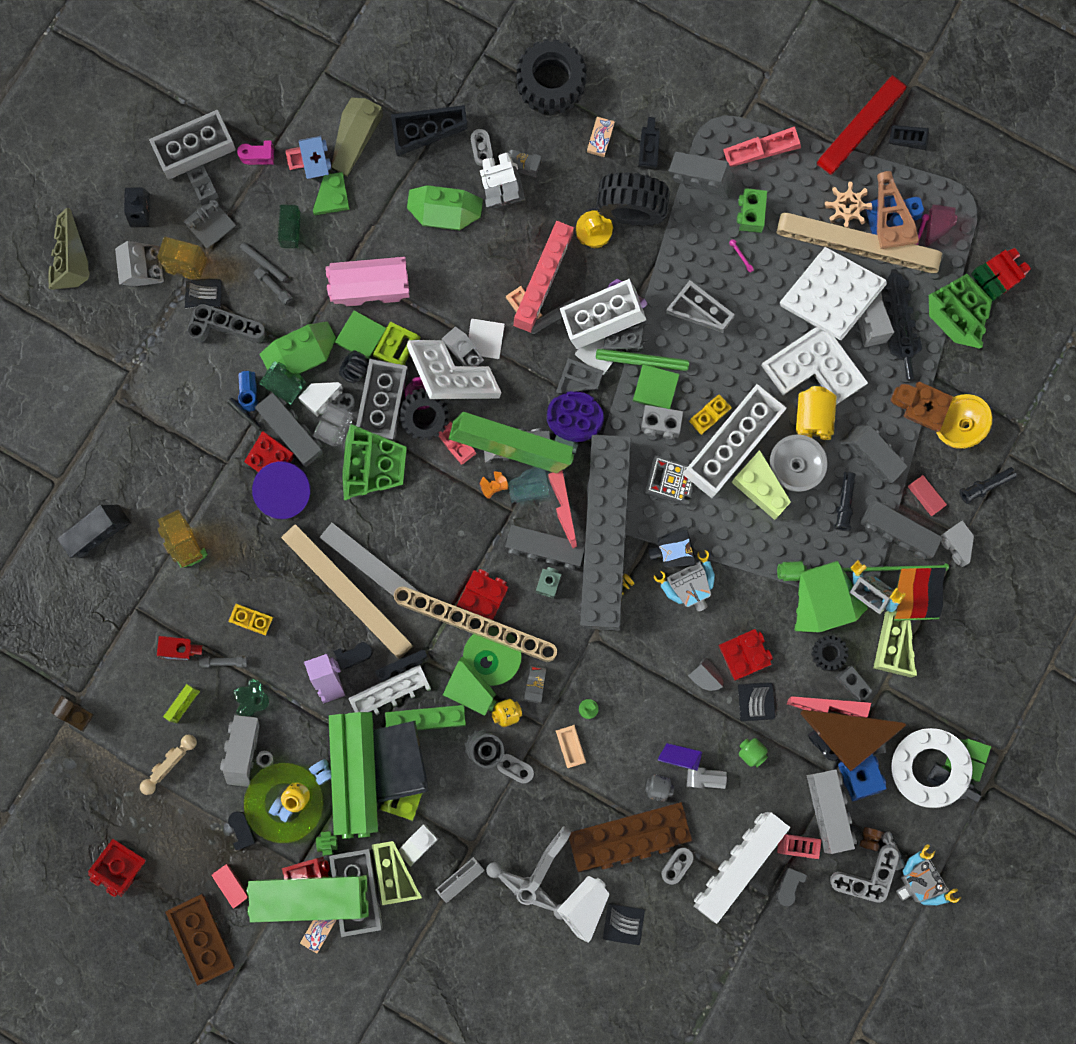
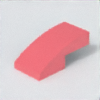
M452 422L445 426L444 432H439L438 437L457 461L463 465L476 452L471 446L449 440Z

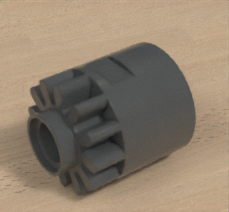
M484 729L482 731L475 730L472 735H468L469 739L464 745H466L465 753L470 760L482 768H492L500 763L504 756V746L497 736Z

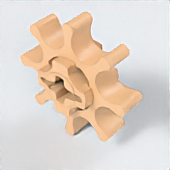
M852 182L848 183L849 188L845 193L838 192L837 188L834 187L832 191L837 196V200L825 202L826 209L833 208L836 210V213L830 216V222L834 223L836 219L842 218L845 220L844 227L849 228V222L852 219H858L863 225L865 220L860 216V212L865 209L872 210V203L865 204L861 201L868 194L867 189L864 188L860 193L856 194L852 192Z

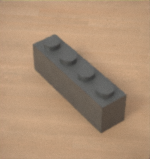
M271 393L255 408L306 468L323 454L320 449L323 446L316 438L312 439L308 435L310 431L304 424L300 425L296 421L298 416L293 410L288 411L284 407L286 402L281 396L276 397Z
M878 501L869 504L860 523L865 526L866 530L872 533L877 532L882 535V539L897 543L900 549L915 553L914 556L921 560L933 558L943 538Z
M511 525L505 550H508V553L511 555L519 556L524 554L530 560L538 561L539 558L546 560L545 563L556 566L559 563L564 565L566 569L575 570L576 568L580 569L585 544L576 542L577 547L572 548L568 539Z

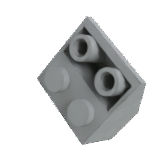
M127 241L115 248L119 284L142 286L164 282L160 246Z

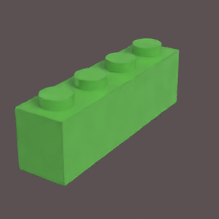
M464 705L385 712L386 727L410 721H416L417 731L466 726Z

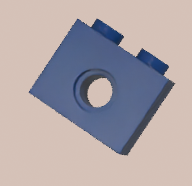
M873 754L851 772L843 762L838 764L843 777V783L849 792L852 802L881 793L886 789V780L880 774L878 760ZM857 773H860L863 776V781H860L857 778Z

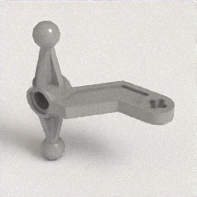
M565 826L561 828L545 849L531 877L523 878L502 871L501 865L496 862H492L487 866V875L491 878L499 877L517 896L520 903L524 905L533 904L554 911V916L557 919H563L557 912L562 904L557 905L542 890L540 884L554 857L568 840L571 830Z

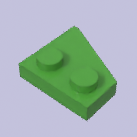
M343 172L324 175L313 208V214L320 215L349 210Z

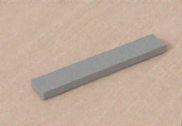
M333 523L320 536L324 542L392 596H394L395 590L399 587H407L419 592ZM401 592L398 595V600L405 601L408 598V593Z

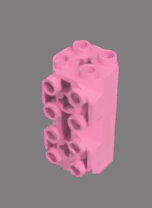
M395 257L330 263V266H326V276L329 282L327 291L330 302L344 304L345 306L362 305L366 301L380 300L383 303L399 302L403 298H409L406 258Z

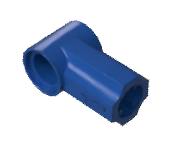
M242 371L239 373L238 400L243 409L249 412L256 409L255 406L259 404L256 389V373ZM247 398H253L249 404L244 403Z

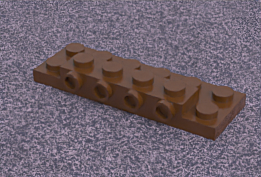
M682 802L573 831L569 836V841L577 871L580 872L601 866L602 870L611 868L613 863L618 861L621 864L632 862V857L639 856L640 859L651 857V852L658 851L659 854L671 851L670 847L692 841Z

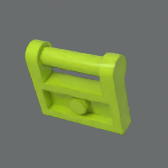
M390 322L373 356L385 362L406 366L405 363L410 355L407 345L399 360L395 359L394 356L404 337L409 338V340H420L421 337Z
M423 793L400 798L397 808L391 807L393 800L384 801V804L380 806V810L413 821Z

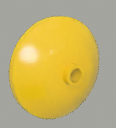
M964 394L955 396L951 401L941 430L936 433L950 447H972L988 435L993 421L991 409L983 399L975 395Z

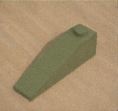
M351 98L341 116L331 165L333 170L339 173L343 172V175L348 177L383 117L381 106L366 98Z
M66 208L57 216L54 238L57 240V243L51 253V256H54L53 266H49L48 272L49 289L51 290L79 287L88 280L90 275L88 260L71 209Z

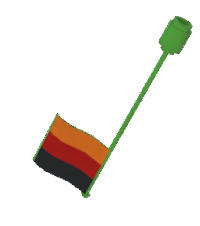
M802 561L783 562L777 566L778 579H783V581H800L801 572L810 569H807ZM947 563L932 566L867 567L864 570H901L897 589L900 593H905L906 595L897 607L894 621L940 618L943 608V580L945 571L949 569ZM843 568L845 572H853L851 568Z

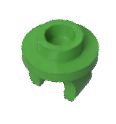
M586 699L579 705V713L583 718H594L598 713V705L595 701Z

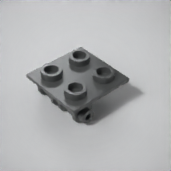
M215 199L204 204L183 221L207 249L236 226L219 207Z
M645 321L605 337L603 349L624 352L625 349L626 352H629L630 349L631 351H641V349H644V342L641 341Z

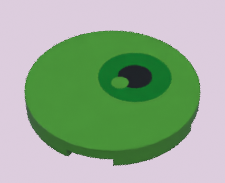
M490 627L488 633L491 636H496L499 633V629ZM475 634L469 638L463 652V657L468 660L489 686L508 682L517 673L521 663V652ZM508 634L506 637L509 643L517 641L511 634Z

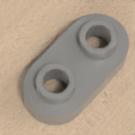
M475 130L471 134L474 160L477 165L483 167V160L480 159L481 156H486V159L493 158L490 139L485 130ZM483 139V142L479 143L477 140Z
M504 754L500 763L497 764V768L501 773L520 783H528L533 778L534 771L532 767L512 755ZM504 761L510 762L509 768L503 767ZM522 770H526L528 772V775L526 777L520 776V772Z
M679 848L673 853L661 873L662 879L666 883L673 885L681 880L693 862L692 852L686 848ZM681 854H684L686 856V860L684 862H681L679 860V856ZM670 870H673L675 872V876L673 878L668 877V872Z

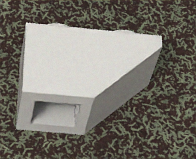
M339 382L311 384L298 398L303 405L318 416L320 413L324 414L328 410L329 404L333 400L336 401L342 394L343 388Z

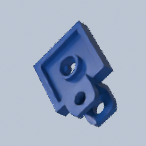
M893 195L884 197L886 208L897 206ZM912 197L903 200L913 220L920 219L924 211L921 198ZM878 199L865 203H872V210L865 209L871 234L877 235ZM897 212L888 213L892 215L890 220L886 221L888 227L903 225V220Z

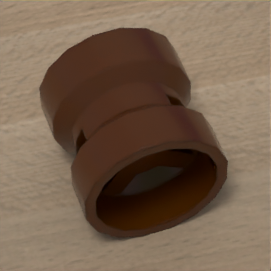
M864 827V837L860 840L859 846L879 852V840L882 838L883 832Z

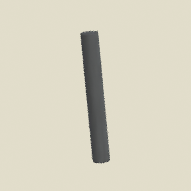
M245 242L241 244L240 248L281 282L287 279L285 274Z

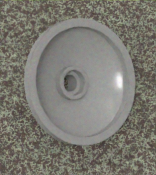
M791 435L783 438L775 445L770 455L769 466L782 487L790 491L802 492L814 488L824 478L827 470V457L821 445L814 439L805 435ZM793 463H797L799 468L795 469Z

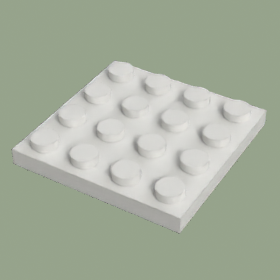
M824 247L780 301V305L835 338L842 340L886 286L887 282L882 277Z

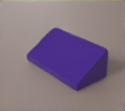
M666 743L658 757V761L698 771L702 752Z

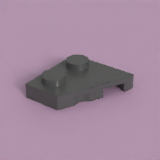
M568 358L556 393L562 394L569 391L579 392L598 389L604 371Z

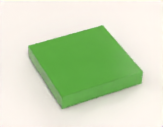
M353 311L337 337L335 344L350 352L353 350L359 351L370 359L386 328Z
M643 364L633 402L670 409L679 374Z

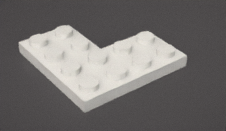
M818 327L761 365L782 395H785L814 375L822 387H825L837 396L836 405L868 383L835 337Z
M442 340L408 341V350L430 399L500 398L501 391L490 367L455 366Z

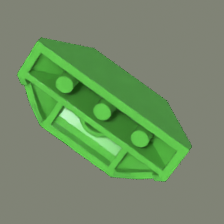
M423 186L409 190L407 209L422 226L460 231L481 218L483 199L465 190Z
M328 322L308 324L273 341L260 353V356L269 372L293 378L326 362L336 337Z

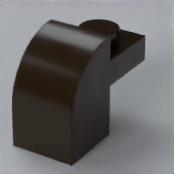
M64 695L60 696L51 711L54 716L84 732L94 714L82 708L80 704Z

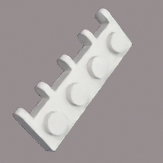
M420 665L350 697L349 701L355 713L374 710L375 714L378 715L380 714L378 707L388 702H392L395 707L397 706L395 699L408 693L411 698H414V690L425 686L427 691L431 690Z

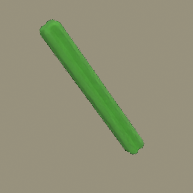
M597 349L596 351L597 360L635 365L644 364L651 367L687 371L689 368V361L684 359Z

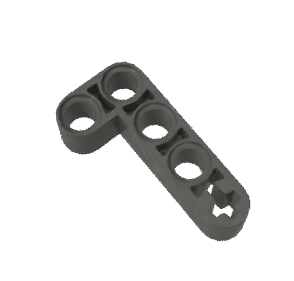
M204 304L198 305L195 308L187 329L189 336L196 343L204 342L211 328L254 343H262L267 338V332L261 323ZM203 312H208L206 318H200V315ZM220 318H226V321L223 324H218V320ZM244 324L241 330L235 329L236 325ZM197 329H201V330H202V332H201L200 335H197V336H194V335H193V333H194L195 330H197ZM260 330L261 333H257L255 336L253 332Z

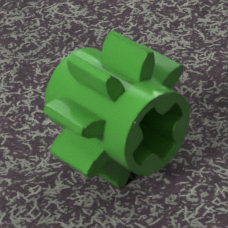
M331 831L321 832V837H316L317 852H323V856L333 855V850H338L337 835H331Z

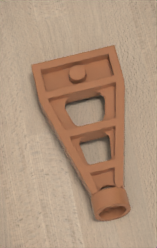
M885 171L878 174L877 235L880 249L918 243L919 239L915 222L894 183L892 172ZM893 195L897 206L886 208L884 196ZM897 212L903 220V225L888 227L886 224L887 214Z

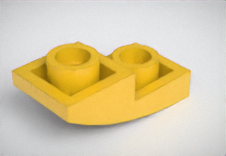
M718 394L702 410L694 415L689 422L702 435L731 410L732 407Z
M235 604L228 622L266 636L273 617Z

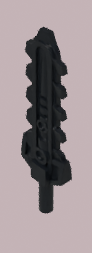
M891 269V274L887 278V284L884 289L888 290V296H885V301L890 303L887 315L892 316L891 325L894 329V336H891V339H889L890 354L900 358V360H904L907 381L914 380L911 359L922 350L920 336L917 337V334L912 331V328L916 325L915 320L910 318V314L913 313V307L908 305V301L911 300V294L906 292V288L909 287V280H905L898 273L897 269Z

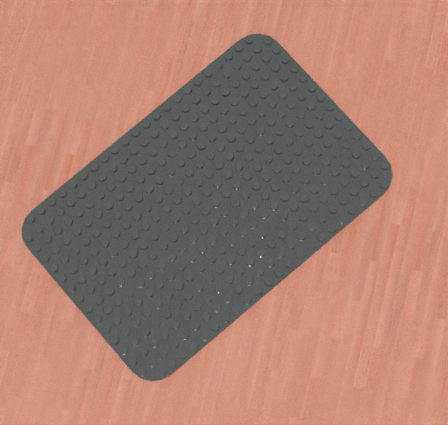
M724 115L716 117L700 127L693 140L689 154L727 161L723 149L757 137L761 139L783 130L737 116ZM797 134L801 144L799 149L730 167L735 179L728 198L680 183L645 296L647 305L643 308L646 320L641 341L644 342V349H641V351H631L630 349L629 353L689 361L687 371L655 367L679 374L670 409L683 411L680 434L678 438L666 439L663 435L649 436L641 431L645 405L633 402L642 365L625 363L603 435L631 437L626 521L627 536L658 545V538L660 536L687 526L696 557L699 552L700 558H706V550L709 553V561L799 588L800 581H783V579H778V564L802 561L807 569H813L838 561L842 568H851L859 560L866 567H883L889 542L882 539V535L877 532L872 533L866 530L865 526L860 523L869 504L875 501L898 512L921 429L920 424L904 417L906 409L894 405L891 402V398L895 388L900 387L902 384H908L913 387L916 386L917 382H922L930 387L933 385L946 333L929 316V295L963 276L977 225L978 209L971 193L963 185L952 179L857 151H853L840 167L830 175L819 167L817 162L831 144ZM885 171H891L894 183L903 200L912 197L921 198L924 208L922 214H928L929 220L925 223L918 245L942 252L939 271L937 273H928L832 248L828 249L882 277L886 282L891 274V269H897L898 273L905 280H909V287L906 288V292L911 294V300L908 301V305L913 307V313L910 314V318L915 320L916 325L912 328V331L917 334V337L920 336L922 350L911 359L914 380L907 381L904 360H900V358L890 354L889 340L886 343L864 347L858 322L853 325L842 340L835 338L868 383L836 405L834 435H832L831 440H822L820 437L812 438L821 445L827 457V470L824 478L817 486L807 491L795 492L782 487L791 503L774 520L738 489L732 481L759 450L769 465L770 455L775 445L785 437L798 435L796 433L799 393L813 386H821L813 375L785 395H782L761 365L816 328L813 324L781 307L780 301L824 249V246L777 234L780 215L782 213H790L844 227L845 220L842 218L836 219L834 223L830 222L829 218L836 213V210L833 208L826 209L825 207L826 201L834 202L837 200V196L833 194L832 189L836 187L838 192L845 193L849 188L848 183L852 182V192L856 194L860 193L864 188L867 189L868 194L861 200L863 203L877 200L879 184L877 175ZM744 189L767 191L765 223L762 233L739 230L740 224H737L738 212L741 213V206H738L739 195H743ZM748 199L750 204H756L755 200ZM862 210L860 216L864 218L865 223L862 225L858 219H852L849 222V228L871 234L865 210ZM887 214L886 221L890 220L891 214ZM746 217L749 222L755 221L753 217ZM922 217L914 221L917 234L923 221ZM730 240H736V245L738 246V248L740 249L748 263L752 265L754 271L750 273L747 270L746 265L744 264V262L742 261L734 247L730 246ZM689 280L735 314L734 319L723 333L666 314L667 308ZM883 288L881 295L887 312L890 309V303L885 301V296H888V290ZM888 316L890 322H892V316ZM756 384L786 407V410L713 498L709 497L696 485H694L691 499L684 498L690 501L689 506H683L645 494L655 456L689 466ZM720 394L732 408L701 435L689 420ZM654 418L647 419L648 424H657ZM666 422L668 428L673 429L676 427L674 422ZM854 426H874L880 432V437L892 445L891 449L904 458L903 462L908 467L893 483L883 482L867 467L868 464L861 456L857 458L853 455L855 451L848 444L843 446L840 443L842 438ZM793 463V467L795 469H798L799 465L797 463ZM656 470L653 484L660 486L663 470ZM844 472L856 474L851 505L854 512L851 515L850 531L834 529L838 514L836 509L840 506ZM588 482L587 497H586L587 503H588L589 482ZM863 571L862 573L863 576L879 578L881 571ZM845 572L853 584V572Z

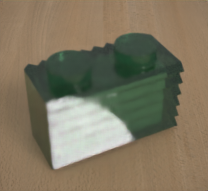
M280 205L279 227L277 231L279 245L281 248H298L301 214L297 205Z
M274 361L259 384L291 405L306 382L303 381V377L299 374H293L287 370L284 364Z

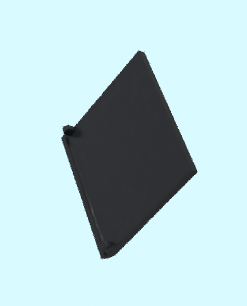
M416 721L373 730L377 803L427 792L428 782Z

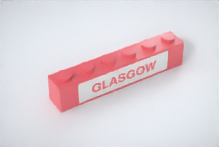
M556 221L516 312L513 326L531 333L572 239L574 227Z

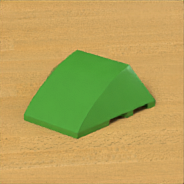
M966 274L929 295V316L955 343L980 349L983 347L982 336L986 332L985 322L989 318L992 299Z
M350 424L345 442L342 475L344 500L358 495H366L369 492L403 485L406 446Z
M838 561L801 572L795 631H826L857 621L868 609L865 603L850 593L854 586Z

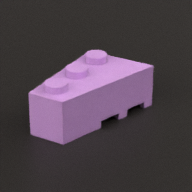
M328 654L304 662L310 681L315 690H319L318 695L321 697L323 704L345 696L338 675L341 670L338 662L333 657L331 658Z

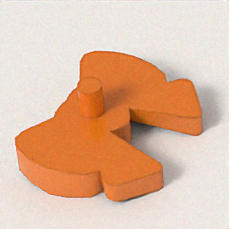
M494 471L495 481H491V483L485 477H482L480 486L486 498H490L500 490H507L509 488L508 482L501 472Z

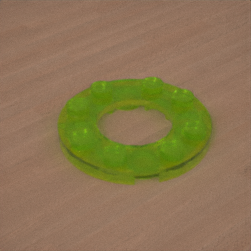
M290 763L274 764L261 770L251 780L244 796V812L249 825L259 836L275 843L294 842L307 836L318 824L324 806L323 792L316 782V778L305 768ZM283 783H302L308 788L310 799L298 817L286 823L277 822L269 817L265 809V799L270 789Z

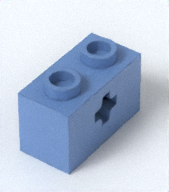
M321 136L299 140L306 178L329 175L328 170L332 168L330 159L325 157L324 151H328L326 140H322ZM313 152H316L317 155H321V157H319L318 162H315L314 159H311V156H313Z

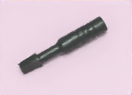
M233 398L228 400L227 404L242 418H245L258 431L261 430L257 423Z

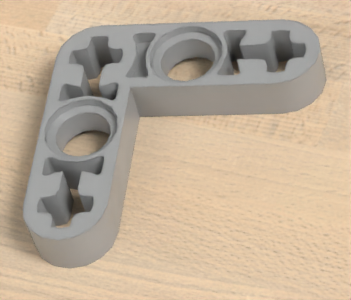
M883 846L879 852L871 880L844 872H835L830 878L831 885L838 892L873 902H883L888 896L899 854L893 846ZM889 850L894 855L893 857H889L888 863L889 865H891V867L886 865L887 858L884 855L885 853H889ZM881 869H887L889 875L887 878L881 879L878 877V872ZM842 877L844 882L849 883V889H847V884L840 883V886H837L835 880H839ZM857 882L864 884V889L860 892H856L853 889L854 884ZM868 885H870V889L874 891H877L878 888H880L882 894H879L878 897H876L874 892L868 891Z

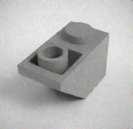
M454 327L442 338L447 348L463 366L477 367L484 361L468 336L457 327Z
M961 521L940 536L943 537L941 543L944 548L949 549L953 554L954 562L964 567L970 563L974 536L965 523Z

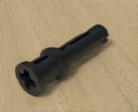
M1010 467L985 481H976L966 489L961 488L959 491L962 500L966 504H970L973 499L984 497L987 491L1017 478L1016 472L1008 475L1015 470Z
M844 472L840 506L836 509L838 514L834 529L850 531L851 515L854 512L851 505L856 474Z

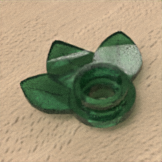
M250 679L248 687H238L233 691L235 700L240 703L236 714L239 716H252L256 711H263L269 705V698L263 692V685L256 679ZM258 698L261 699L259 704L256 703Z

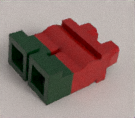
M1016 248L1009 251L1005 249L988 262L975 268L971 273L980 287L985 285L982 290L992 299V302L1021 282L1031 270L1026 262L1019 266L1016 264L1015 260L1020 257Z

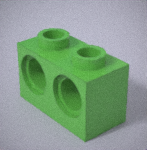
M744 189L743 195H739L738 206H741V213L738 212L737 224H740L739 230L762 233L765 223L767 191ZM748 199L755 200L756 204H750ZM746 217H753L755 221L749 222Z

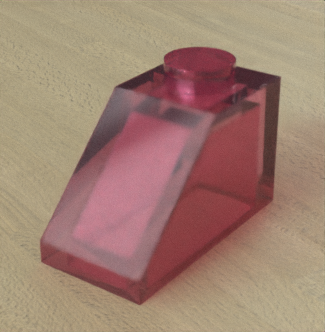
M933 205L928 214L929 220L927 223L925 246L929 247L956 225L958 217L955 215L956 208Z

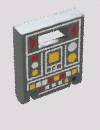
M655 456L645 494L683 506H689L690 501L684 498L691 499L695 484L682 474L688 465ZM656 470H663L660 486L653 484Z

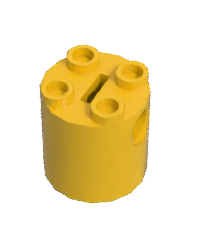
M813 386L799 393L796 433L810 438L820 437L822 440H831L832 435H834L837 396L821 386Z

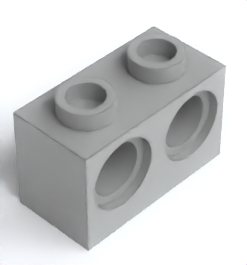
M645 405L641 431L649 436L659 434L663 435L666 439L678 438L683 411ZM654 418L657 421V424L650 425L648 424L647 419ZM672 421L676 427L670 429L666 426V422Z

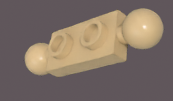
M185 735L181 739L180 747L169 750L165 755L166 760L162 764L159 762L152 769L153 774L150 776L151 778L141 782L140 791L145 795L154 793L156 783L160 782L186 754L187 750L195 748L197 744L196 738L193 735Z

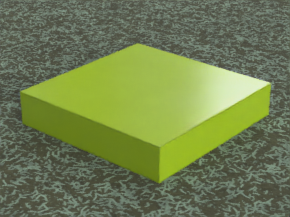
M186 684L163 717L170 722L178 723L200 691Z

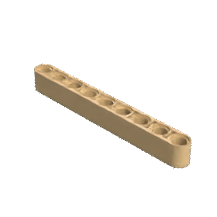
M782 213L780 215L776 231L780 236L928 273H937L939 271L942 252L915 244L880 249L878 235L790 213Z
M297 525L292 526L281 537L398 659H401L413 647L399 630Z
M399 587L394 592V599L398 605L545 662L553 661L557 655L555 645L407 587ZM399 593H408L407 600H398ZM417 600H426V606L423 608L416 607ZM443 606L445 609L444 613L436 615L434 613L435 607ZM454 613H461L463 619L460 622H454L452 616ZM472 620H479L481 622L480 628L472 629L470 627ZM490 627H497L499 629L498 635H489L488 630ZM508 634H515L517 641L515 643L507 642L506 637ZM533 641L536 647L533 650H527L524 646L525 642ZM547 647L551 648L554 652L553 656L549 658L545 657L542 652Z

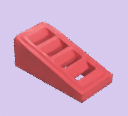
M785 834L778 843L777 852L785 855L819 859L822 839ZM795 840H797L796 851H794ZM803 841H805L804 853L802 852ZM810 842H813L812 854H809Z

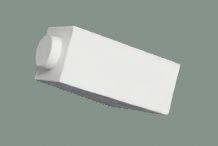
M425 824L406 841L398 852L411 867L439 838Z
M590 876L579 885L557 910L575 935L586 942L591 940L609 897V893L605 889V883L599 878L594 879Z

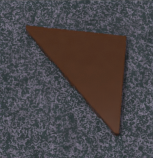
M803 710L800 713L850 772L906 726L902 722Z

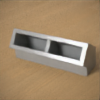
M473 857L441 884L436 891L447 903L485 870Z

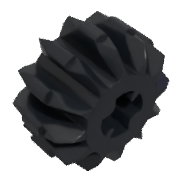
M353 350L348 353V356L342 362L339 375L347 382L353 384L360 381L369 365V359L361 352Z

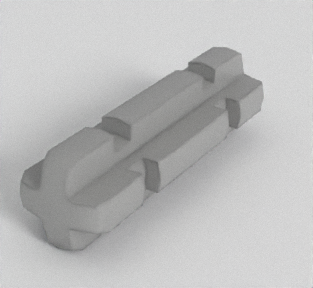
M891 832L883 833L882 842L893 846L899 854L895 870L904 868L905 863L900 858L901 854L896 843L892 840L894 838ZM889 850V853H888L889 857H893L894 855H893L892 852Z

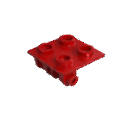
M262 431L244 462L259 472L263 467L273 462L286 461L290 463L294 456L293 452Z

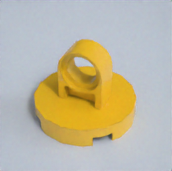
M598 211L586 212L577 221L576 235L583 245L599 248L607 244L612 236L613 226L611 220L601 216Z

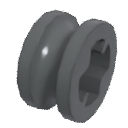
M343 393L338 397L337 404L342 411L348 412L354 408L355 401L352 395ZM345 398L346 400H351V402H349L350 405L347 407L345 404L341 405V403H343V399Z

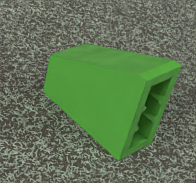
M461 657L443 695L485 716L488 710L492 712L496 701L493 700L496 693L468 660Z

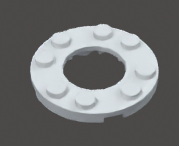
M930 728L913 732L900 742L893 755L892 775L897 788L908 800L926 808L948 806L966 792L971 782L973 769L968 750L957 737L944 730ZM937 749L948 756L951 761L952 770L950 777L944 784L938 787H927L919 783L914 777L912 771L913 760L923 750Z

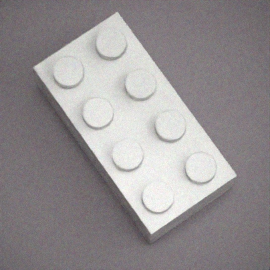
M630 279L560 308L570 341L576 349L646 320L637 291Z

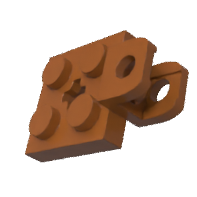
M917 382L915 387L902 384L900 387L895 388L891 402L900 408L906 409L905 418L939 432L953 396L922 382ZM931 403L932 409L927 411V407L924 404Z

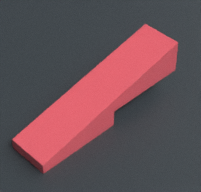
M795 127L767 137L761 139L757 137L723 150L730 167L799 149L801 144Z
M561 470L557 474H548V477L561 507L556 508L558 519L572 548L577 547L563 471Z
M790 697L787 701V705L803 710L828 713V710L848 716L864 718L868 717L871 703L804 697Z

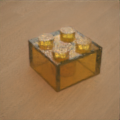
M168 237L163 238L157 256L167 273L176 275V273L183 274L185 278L194 280V278L201 279L207 261L200 246Z
M180 510L157 519L160 525L157 529L160 536L165 539L163 544L168 554H171L174 562L178 561L183 568L204 558L192 528Z

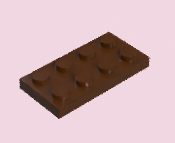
M204 894L165 911L197 986L235 968Z

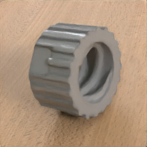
M264 750L259 752L256 757V763L262 768H269L273 765L275 758L271 752ZM263 755L269 756L267 764H263L261 761Z

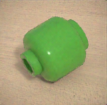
M747 738L739 745L741 748L739 756L749 767H758L768 758L766 755L768 752L767 748L757 738L751 740Z

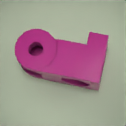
M264 141V146L242 144L238 147L237 154L244 164H274V146L272 141Z

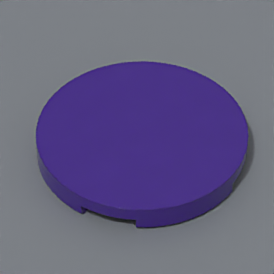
M569 391L554 398L547 410V422L550 429L562 439L572 442H582L591 439L592 435L599 433L604 421L603 409L594 401V398L578 391Z
M277 461L266 465L257 473L253 481L252 494L257 507L264 514L276 519H287L299 514L305 508L310 498L311 487L309 479L303 470L292 463Z

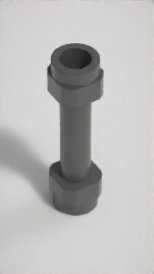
M262 266L255 270L254 275L256 278L271 288L278 295L281 303L287 305L292 301L293 297L286 290L283 291L268 276V272Z
M237 655V658L201 656L199 658L200 668H211V666H237V668L248 667V656Z

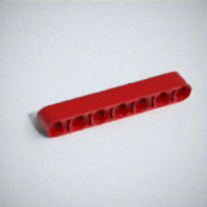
M892 75L823 153L817 165L832 175L900 98L907 85Z

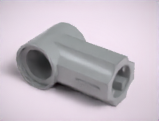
M698 768V771L688 769L687 787L725 789L727 772L706 770V768Z

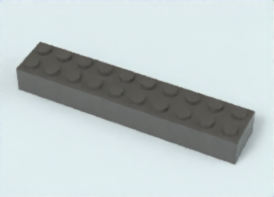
M592 435L580 620L581 629L620 631L631 437Z

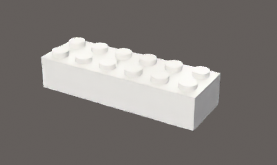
M756 384L682 474L709 497L713 498L786 410V407Z
M772 812L761 813L754 821L756 823L755 827L746 831L742 837L744 841L741 845L737 844L730 853L732 857L729 861H723L718 868L719 874L715 877L712 876L706 884L708 886L704 893L700 892L694 899V902H696L694 907L716 924L719 922L790 829L787 824Z

